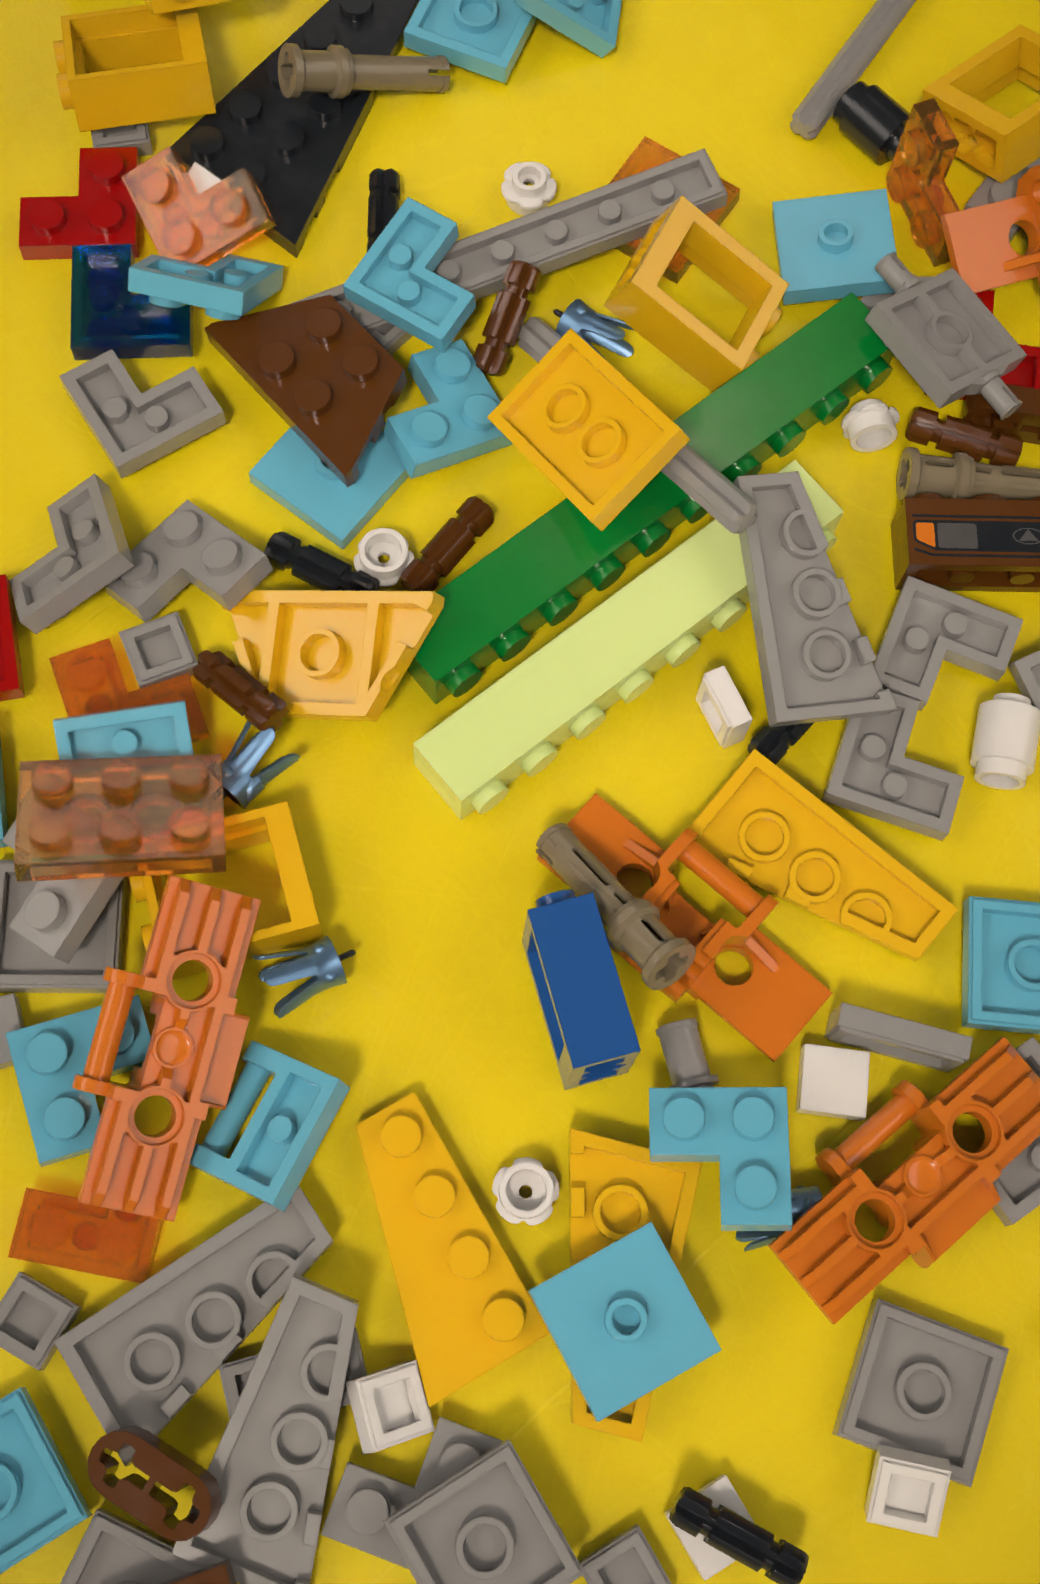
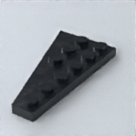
M329 0L215 105L216 113L204 115L168 149L170 163L187 176L194 162H197L241 192L247 198L237 214L297 258L305 243L304 235L313 217H318L325 203V193L335 173L341 171L373 106V96L376 91L351 90V93L343 99H332L327 93L301 92L298 98H286L281 91L278 79V58L281 47L285 43L298 44L301 50H327V47L331 44H338L347 48L351 54L394 56L401 40L404 39V30L420 0Z

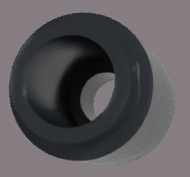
M864 81L855 83L844 93L835 107L833 118L839 123V131L878 165H883L890 160L894 163L900 161L910 151L916 141L917 135L914 133L917 119L878 85L868 86Z

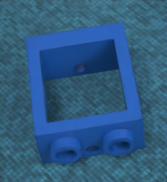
M561 890L542 896L535 901L536 908L527 910L522 944L564 1090L626 1074L641 1049L594 893L576 897L573 890Z

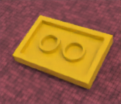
M571 328L487 416L601 532L690 441L689 437L677 424Z

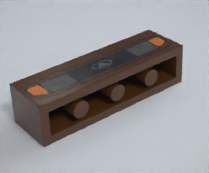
M923 493L912 498H904L891 523L895 590H901L909 575L948 591L1040 592V497L1032 500H1004L999 495L984 494L972 499L944 498L937 493Z

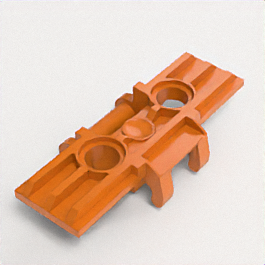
M1040 165L1033 166L1018 179L1016 197L940 216L951 267L954 268L975 294L1038 278L1040 285ZM1013 224L1022 227L1027 234L1028 248L1024 255L1016 253L1010 245L1009 231Z
M595 793L567 825L586 848L615 877L626 869L634 868L643 871L649 877L652 888L648 889L641 898L650 900L660 910V921L676 938H686L696 948V956L687 972L678 981L660 991L675 1004L686 992L695 1000L699 998L774 1063L832 994L828 988L758 930V927L775 909L779 901L770 894L765 898L762 897L696 841L699 835L690 827L686 828L670 847L664 851ZM538 855L537 860L565 883L560 875ZM679 861L747 917L740 927H734L730 922L724 921L722 918L716 924L710 922L677 893L681 883L676 880L672 872ZM614 950L640 974L642 973V969L626 952ZM728 951L741 954L747 960L750 967L749 979L740 985H729L721 981L714 968L715 959L718 955Z
M168 875L141 974L106 966L102 980L109 981L84 1071L82 1075L75 1074L72 1084L74 1089L106 1097L77 1200L79 1203L174 1222L201 1121L206 1120L209 1107L225 1110L250 1017L235 1013L238 999H235L259 911L260 899ZM195 960L206 969L208 984L205 991L198 998L184 1000L174 991L172 984L173 974L183 962ZM137 988L152 993L149 1013L156 1014L155 1025L142 1067L134 1066L128 1083L122 1084L110 1081L135 989ZM154 1095L163 1096L171 1107L169 1124L163 1131L157 1134H142L137 1129L134 1119L138 1105L147 1097Z
M1005 1037L997 1040L930 1101L915 1085L907 1080H902L892 1089L893 1098L834 1150L825 1148L815 1157L817 1165L834 1187L792 1223V1231H783L768 1247L831 1324H836L909 1255H911V1258L918 1266L928 1268L1001 1201L993 1182L1002 1174L1001 1171L1040 1136V1078ZM961 1114L974 1116L983 1126L984 1142L982 1147L975 1153H970L960 1148L953 1137L954 1122ZM911 1120L920 1131L921 1137L911 1147L915 1152L884 1179L871 1182L861 1168L855 1169L907 1121ZM862 1203L867 1205L880 1224L888 1229L885 1236L879 1241L872 1242L865 1239L856 1228L855 1214Z

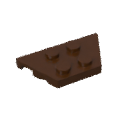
M331 295L243 315L237 320L214 322L205 327L209 342L347 488L354 484L360 474L358 469L359 461L369 442L376 443L385 426L386 412L396 404L407 383L404 368Z

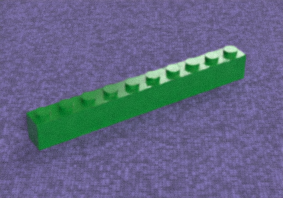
M850 293L682 414L673 422L689 437L690 441L687 444L732 483L738 476L757 475L762 468L761 464L774 454H777L780 458L788 455L802 442L808 429L819 421L823 425L831 423L846 409L851 397L862 389L867 394L871 393L891 374L893 368L889 364L894 354L884 345L880 337L864 320L870 310L853 293ZM662 471L641 490L602 532L566 498L436 592L445 598L444 608L407 671L435 704H438L450 694L454 697L462 696L479 682L483 675L482 670L498 658L503 662L514 658L528 645L532 633L547 622L550 626H555L564 621L578 606V599L593 588L597 591H603L610 587L625 571L624 565L639 554H642L644 557L651 556L669 540L672 534L671 531L686 519L691 524L695 523L708 512Z

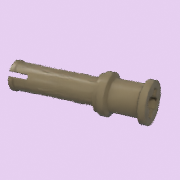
M285 43L281 47L278 58L279 85L286 98H298L301 92L327 93L332 99H343L351 93V90L416 91L443 94L447 91L450 82V76L429 75V73H438V70H450L448 59L443 55L351 54L347 48L338 44H331L327 47V50H301L298 44Z
M907 447L902 452L898 465L896 493L900 501H903L904 498H912L923 493H937L944 498L972 499L979 495L995 494L1003 497L1004 500H1032L1040 497V469L975 462L972 456L963 452H956L952 457L920 454L917 448Z
M555 824L540 836L536 843L538 847L536 853L560 875L577 896L594 893L601 920L606 926L605 933L609 945L617 952H626L642 969V981L650 989L661 990L669 987L687 972L696 956V948L686 938H676L660 921V910L650 900L635 898L628 892L607 867L586 848L567 824Z

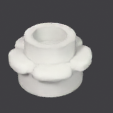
M532 161L515 163L505 171V181L501 184V192L512 211L525 216L548 207L557 190L556 181L550 178V169L542 163ZM524 183H532L534 185L529 186L525 185Z
M878 399L860 401L843 418L841 423L842 429H844L843 435L845 438H849L851 447L858 452L881 450L889 446L897 437L895 424L899 421V413L896 408H888L885 403Z
M377 528L368 532L359 542V553L354 557V566L357 572L362 570L370 576L377 578L380 582L379 587H390L398 583L401 573L412 562L414 555L408 550V541L399 532L390 528ZM382 555H387L390 560L387 563H381L378 558Z
M529 1157L516 1159L513 1162V1166L501 1168L494 1178L492 1192L498 1198L496 1209L506 1221L512 1224L525 1221L528 1225L532 1226L544 1222L552 1214L553 1207L551 1205L553 1201H556L559 1197V1183L553 1172L546 1171L542 1163L537 1159ZM525 1185L532 1189V1195L527 1199L522 1198L519 1194V1189Z

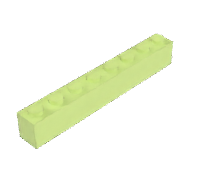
M794 460L778 473L798 471L829 544L825 549L827 553L837 541L834 532L844 511L805 469ZM716 519L413 743L414 765L460 820L475 809L479 814H484L491 810L507 795L509 789L506 786L524 772L529 777L541 772L557 756L558 751L555 748L573 735L578 740L588 736L605 720V710L620 699L625 703H630L638 698L653 683L654 678L651 675L667 663L673 668L681 665L700 647L701 642L699 639L713 628L723 632L742 617L747 610L745 604L749 602L739 534L731 533Z

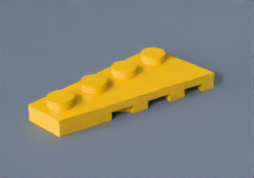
M756 749L750 753L690 826L699 835L696 841L746 883L912 961H916L921 957L959 910Z
M412 1092L355 1126L428 1406L430 1407L550 1333L416 1093Z
M570 1128V1267L652 1222L679 1271L702 1162H651L649 1148ZM570 1373L571 1424L642 1442L653 1390L601 1421L596 1422Z

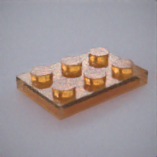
M222 754L20 761L14 869L17 882L226 872Z

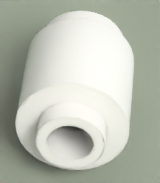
M999 693L993 697V700L985 701L979 705L970 760L971 766L975 768L974 779L979 784L995 789L1016 790L1025 787L1027 776L1033 774L1040 735V710L1031 705V700L1028 697L1015 693Z

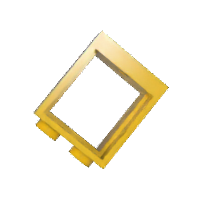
M147 5L60 16L63 40L53 41L59 71L56 74L63 109H74L80 132L216 113L197 7L154 15Z
M1020 24L923 89L922 137L1000 183H1004L1039 159L1040 100L1012 119L983 102L1016 80L1040 92V34Z
M681 195L652 222L606 300L604 307L713 392L758 360L759 352L755 350L759 339L766 336L780 319L783 310L778 307V304L789 283ZM677 250L748 307L729 343L657 286Z
M288 801L133 841V845L141 851L137 856V862L133 863L128 870V877L136 902L139 903L147 900L152 924L141 926L146 952L166 886L163 874L164 869L271 842L291 921L253 931L245 960L252 959V955L278 952L323 938ZM189 960L177 967L172 980L204 972L206 969L198 961Z

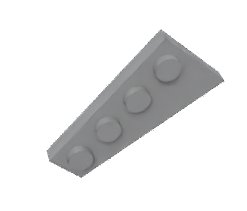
M798 471L738 476L733 484L757 505L755 513H757L758 517L756 522L752 526H747L739 534L769 727L886 715L896 711L897 706L889 689H883L872 663L877 659L867 635L861 636L848 603L852 599L842 577L837 579L825 551L829 544Z
M299 1185L285 1212L265 1202L54 1341L106 1434L123 1427L138 1426L157 1436L219 1369V1366L232 1355L283 1299L293 1274L296 1273L304 1276L334 1243ZM131 1445L117 1451L125 1467L132 1464V1457L136 1451Z
M293 1274L208 1467V1471L217 1479L222 1492V1506L218 1518L207 1530L187 1541H176L171 1554L203 1568L230 1559L235 1580L240 1584H310L356 1322L358 1300L301 1275ZM192 1504L187 1516L193 1513L199 1515L200 1510Z

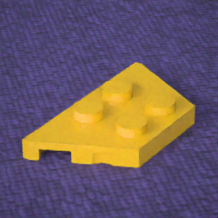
M252 590L229 611L232 614L239 637L233 644L239 664L245 668L246 672L266 686L270 693H275L286 702L289 712L284 718L377 722L444 608L445 598L434 591Z

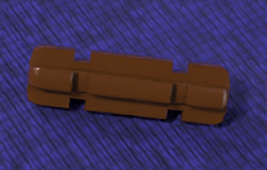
M513 260L509 263L502 281L506 285L505 290L498 291L482 333L486 337L483 344L478 343L473 356L476 361V367L487 375L500 377L504 374L511 356L507 353V349L510 346L514 347L531 304L527 297L530 293L535 294L540 281L541 271L528 262Z
M916 407L910 415L905 432V437L908 441L925 446L931 441L936 443L935 449L951 454L956 452L967 453L977 462H981L982 457L989 459L988 464L1015 466L1020 458L1023 440L1018 436L1002 431L999 436L992 435V428L949 415L943 420L938 418L939 412L923 407Z
M476 496L465 500L456 511L458 514L457 518H450L420 551L422 554L420 560L413 559L401 573V584L407 591H434L438 587L439 582L437 580L440 577L445 578L475 544L473 539L481 537L493 524L494 511L487 503H484Z
M204 650L198 655V665L192 669L197 681L207 689L210 688L217 697L241 716L245 715V718L260 731L273 728L275 732L283 726L282 719L289 712L284 700L275 693H270L266 686L239 665L235 666L234 662L221 651L212 653L209 650Z

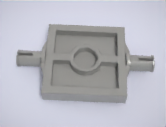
M894 251L884 256L875 266V271L882 276L896 294L876 303L864 319L880 337L884 345L890 349L939 409L965 395L981 394L997 412L1001 420L1012 415L1023 402L1015 396L1000 377L1016 369L1027 356L1025 351L954 268L933 277H914Z

